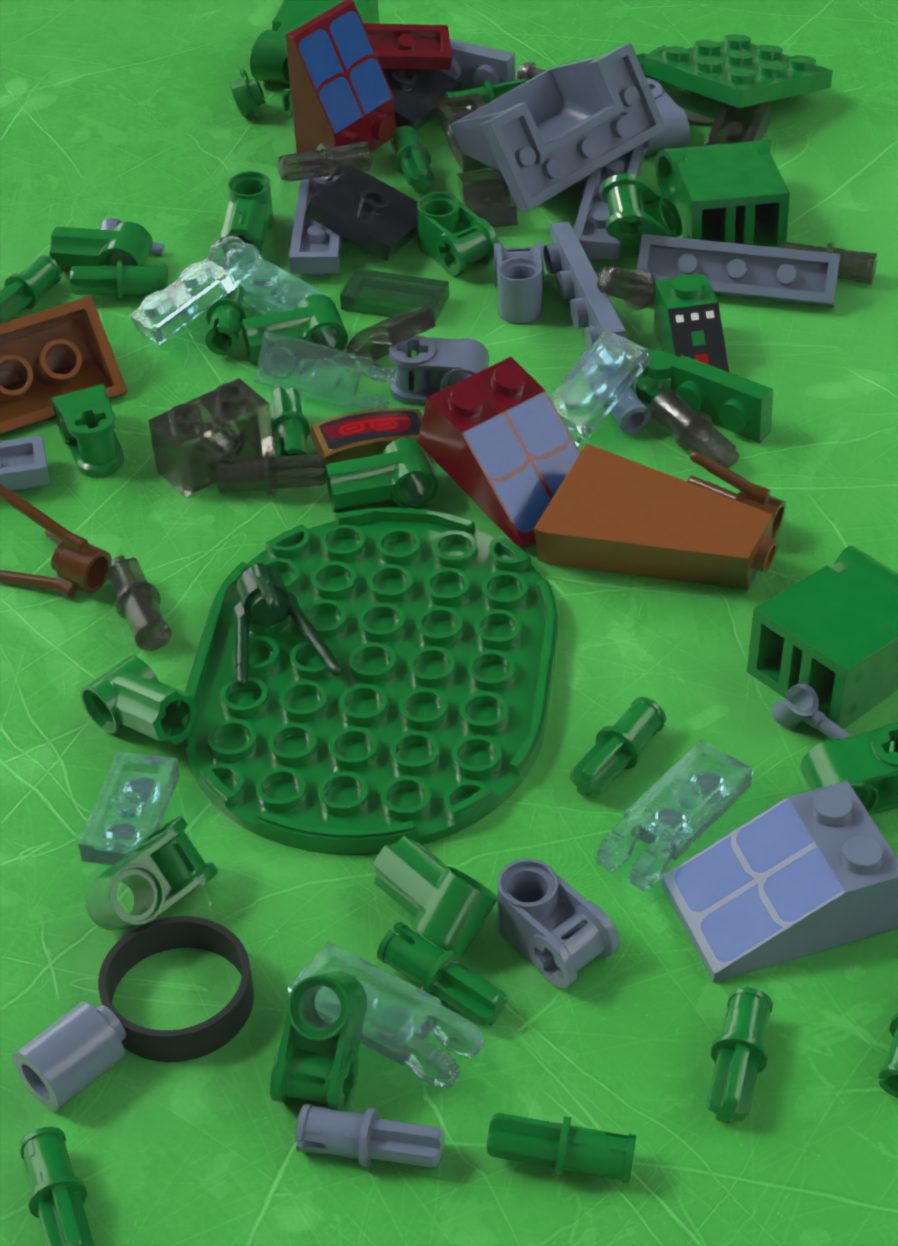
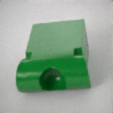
M284 0L272 21V30L262 32L253 45L250 56L252 77L263 82L290 84L285 35L344 0ZM351 0L354 1L363 23L380 24L378 0Z
M771 140L659 150L655 163L658 186L661 194L669 197L678 210L682 223L683 238L776 248L787 247L790 192L770 154Z
M848 546L839 555L832 568L827 565L753 609L747 672L788 701L790 700L785 696V692L792 686L807 684L813 687L819 698L818 709L826 714L827 718L845 729L898 690V573L857 547Z

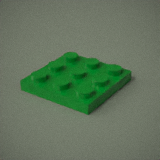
M731 34L725 36V41L700 40L696 41L694 47L690 48L678 46L665 47L663 53L645 56L643 73L731 106L742 108L831 88L833 70L815 65L816 59L801 55L788 56L783 54V48L779 46H758L752 44L751 38L748 36Z

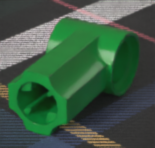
M255 171L236 174L228 182L230 200L220 236L221 252L228 254L234 262L251 263L253 257L262 254L266 232L274 223L270 179L265 174Z
M122 222L115 226L114 230L56 227L51 235L49 254L63 271H70L74 266H117V261H123V265H144L153 248V240L150 233L143 226L133 222Z
M322 294L303 298L296 305L295 309L242 319L241 323L250 364L304 353L318 360H329L343 352L348 342V335L335 303L329 297Z
M401 438L386 446L382 454L326 464L324 466L326 483L333 512L394 501L402 508L419 509L429 505L435 500L440 489L429 454L417 443L418 439Z
M130 656L81 690L82 702L89 716L102 730L111 734L125 725L158 741L165 740L177 745L192 734L194 719L199 714L193 695L159 682L152 669L136 656Z
M405 836L391 845H384L372 864L376 869L374 883L415 917L411 923L412 927L445 951L453 949L461 956L465 953L498 900V897L483 884L467 874L445 865L420 843Z

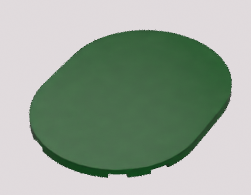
M384 507L360 509L335 514V521L309 529L301 524L266 542V550L247 564L241 562L226 578L210 608L185 689V693L193 695L199 714L194 719L192 734L183 740L191 773L200 789L227 817L263 838L293 848L339 855L379 854L384 845H391L399 841L403 836L424 845L465 829L494 811L525 780L538 757L546 730L557 650L558 615L556 601L549 582L543 579L532 566L531 557L515 543L502 535L495 538L475 529V522L447 513L414 508ZM257 563H263L264 565L276 568L281 573L287 592L296 595L300 608L342 667L343 671L340 676H333L290 615L285 614L281 621L273 625H260L255 621L250 623L248 683L245 687H240L236 684L237 623L233 608L241 602L237 583L244 571Z

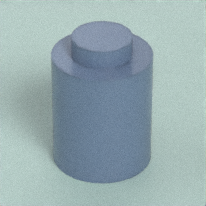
M80 1002L16 1051L12 1057L13 1063L20 1078L30 1092L48 1109L57 1111L124 1058L125 1052L121 1041L126 1038V1032L120 1020L108 1007L99 1005L95 1008L87 1002Z

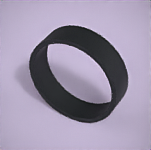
M190 916L167 917L137 927L122 937L112 947L105 957L99 972L98 989L101 1003L108 1007L122 1023L126 1032V1038L121 1041L123 1047L131 1053L148 1060L181 1062L200 1058L218 1050L240 1032L248 1020L253 1006L254 989L248 954L243 944L230 930L204 918ZM198 948L214 952L230 961L242 976L239 988L227 1006L210 1019L184 1029L154 1030L138 1026L120 1015L112 1005L114 992L124 975L140 961L165 950Z

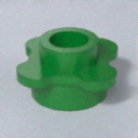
M242 69L240 70L242 79L230 83L233 97L243 117L255 113L258 120L262 119L260 105L266 103L263 90L258 79L249 80L246 71Z

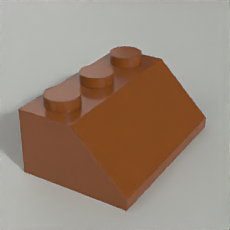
M92 296L0 324V435L54 418L52 397L99 384L104 385L109 399L128 392Z

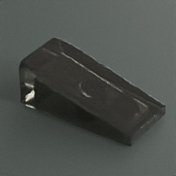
M770 101L742 108L722 103L705 145L761 141L771 122Z

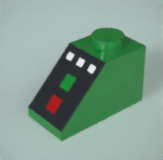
M681 274L670 279L656 280L654 333L662 351L678 357L684 355L729 372L719 303L706 275Z

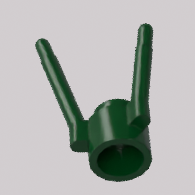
M257 563L244 571L237 583L241 602L233 608L237 623L236 684L240 687H245L248 683L250 623L255 621L260 625H273L281 621L285 614L290 615L333 676H340L343 671L342 667L300 608L296 595L287 592L281 573L276 568L264 565L263 563Z

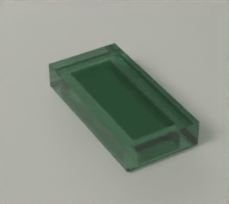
M356 268L340 294L341 309L433 324L436 322L449 298V281Z

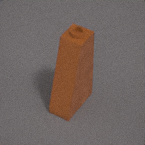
M587 443L534 527L537 558L547 564L748 590L758 570L765 573L769 569L778 547V541L772 538L773 514Z

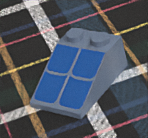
M847 780L786 797L662 876L661 885L714 983L898 928V858Z

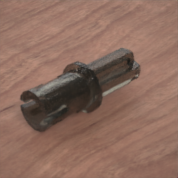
M365 141L329 147L325 143L318 145L315 151L281 155L278 158V172L281 180L287 182L318 177L327 182L331 181L334 176L346 173L353 166L364 172L370 171L372 155L370 149H367L368 144Z
M782 242L779 248L840 254L838 279L865 283L867 285L873 284L878 253L837 248L834 242H829L827 248L791 242Z
M605 266L599 271L600 279L597 282V288L601 293L623 299L628 307L635 310H643L644 308L654 310L655 281L657 279H655L651 272L643 269L631 272L619 267L613 268L610 266Z
M667 389L663 390L653 399L649 408L651 417L664 425L676 437V444L681 449L698 451L728 469L737 463L739 453L736 451V446L712 426V418L706 412L695 411L673 389H670V391Z
M266 452L264 457L249 459H218V464L216 465L217 486L221 494L266 490L269 495L276 494L279 488L322 486L326 483L324 467L326 466V461L319 454L275 457L273 452Z
M123 555L115 557L113 559L114 565L107 570V575L117 596L115 600L117 613L121 618L128 621L134 640L140 649L153 651L163 647L170 640L172 632L159 607L161 597L158 589L153 584L148 583L142 567L136 558L125 559Z

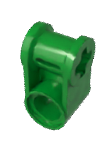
M622 173L611 176L602 183L601 192L603 198L608 201L610 216L606 220V231L609 236L616 238L626 245L632 253H639L642 234L668 237L681 236L682 223L676 206L669 197L660 194L645 182L641 176L632 173Z
M432 192L425 194L418 200V247L422 252L438 262L448 274L452 276L461 274L467 265L480 259L484 261L494 259V243H499L496 232L487 220L480 218L462 204L456 196L450 193Z
M99 384L51 398L64 443L67 442L78 470L82 474L92 477L105 476L117 471L124 463V455L113 430L116 428V419L104 385Z
M889 723L881 728L842 739L826 740L811 748L802 758L800 765L801 772L810 789L814 790L847 780L869 815L898 808V723ZM891 741H894L893 752H889Z
M183 816L169 821L146 836L133 847V851L90 883L85 895L86 909L90 918L99 927L106 930H123L146 924L154 920L174 903L198 890L218 873L219 870L213 862L205 863L184 830L188 824ZM120 882L125 883L134 895V906L129 914L119 907L116 900V890Z
M329 971L302 979L292 988L287 1000L280 1047L278 1048L271 1072L270 1095L272 1100L286 1103L290 1097L325 1104L332 1110L347 1112L357 1083L359 1069L358 1052L367 1010V995L363 985L353 975L343 971ZM322 986L332 989L340 1001V1014L334 1024L323 1021L315 1008V997Z

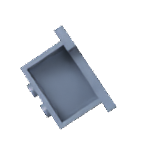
M631 43L619 45L604 55L551 67L450 124L459 147L465 155L502 173L519 212L533 209L666 130Z

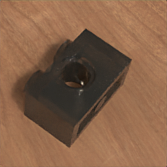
M240 378L230 383L222 384L213 391L185 404L177 405L171 410L148 420L156 470L184 497L275 454L269 403Z

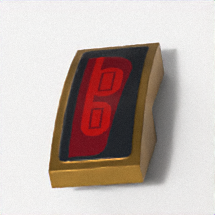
M406 408L358 411L313 424L309 435L322 464L326 465L378 455L390 443L401 438L418 439L422 415L419 409Z

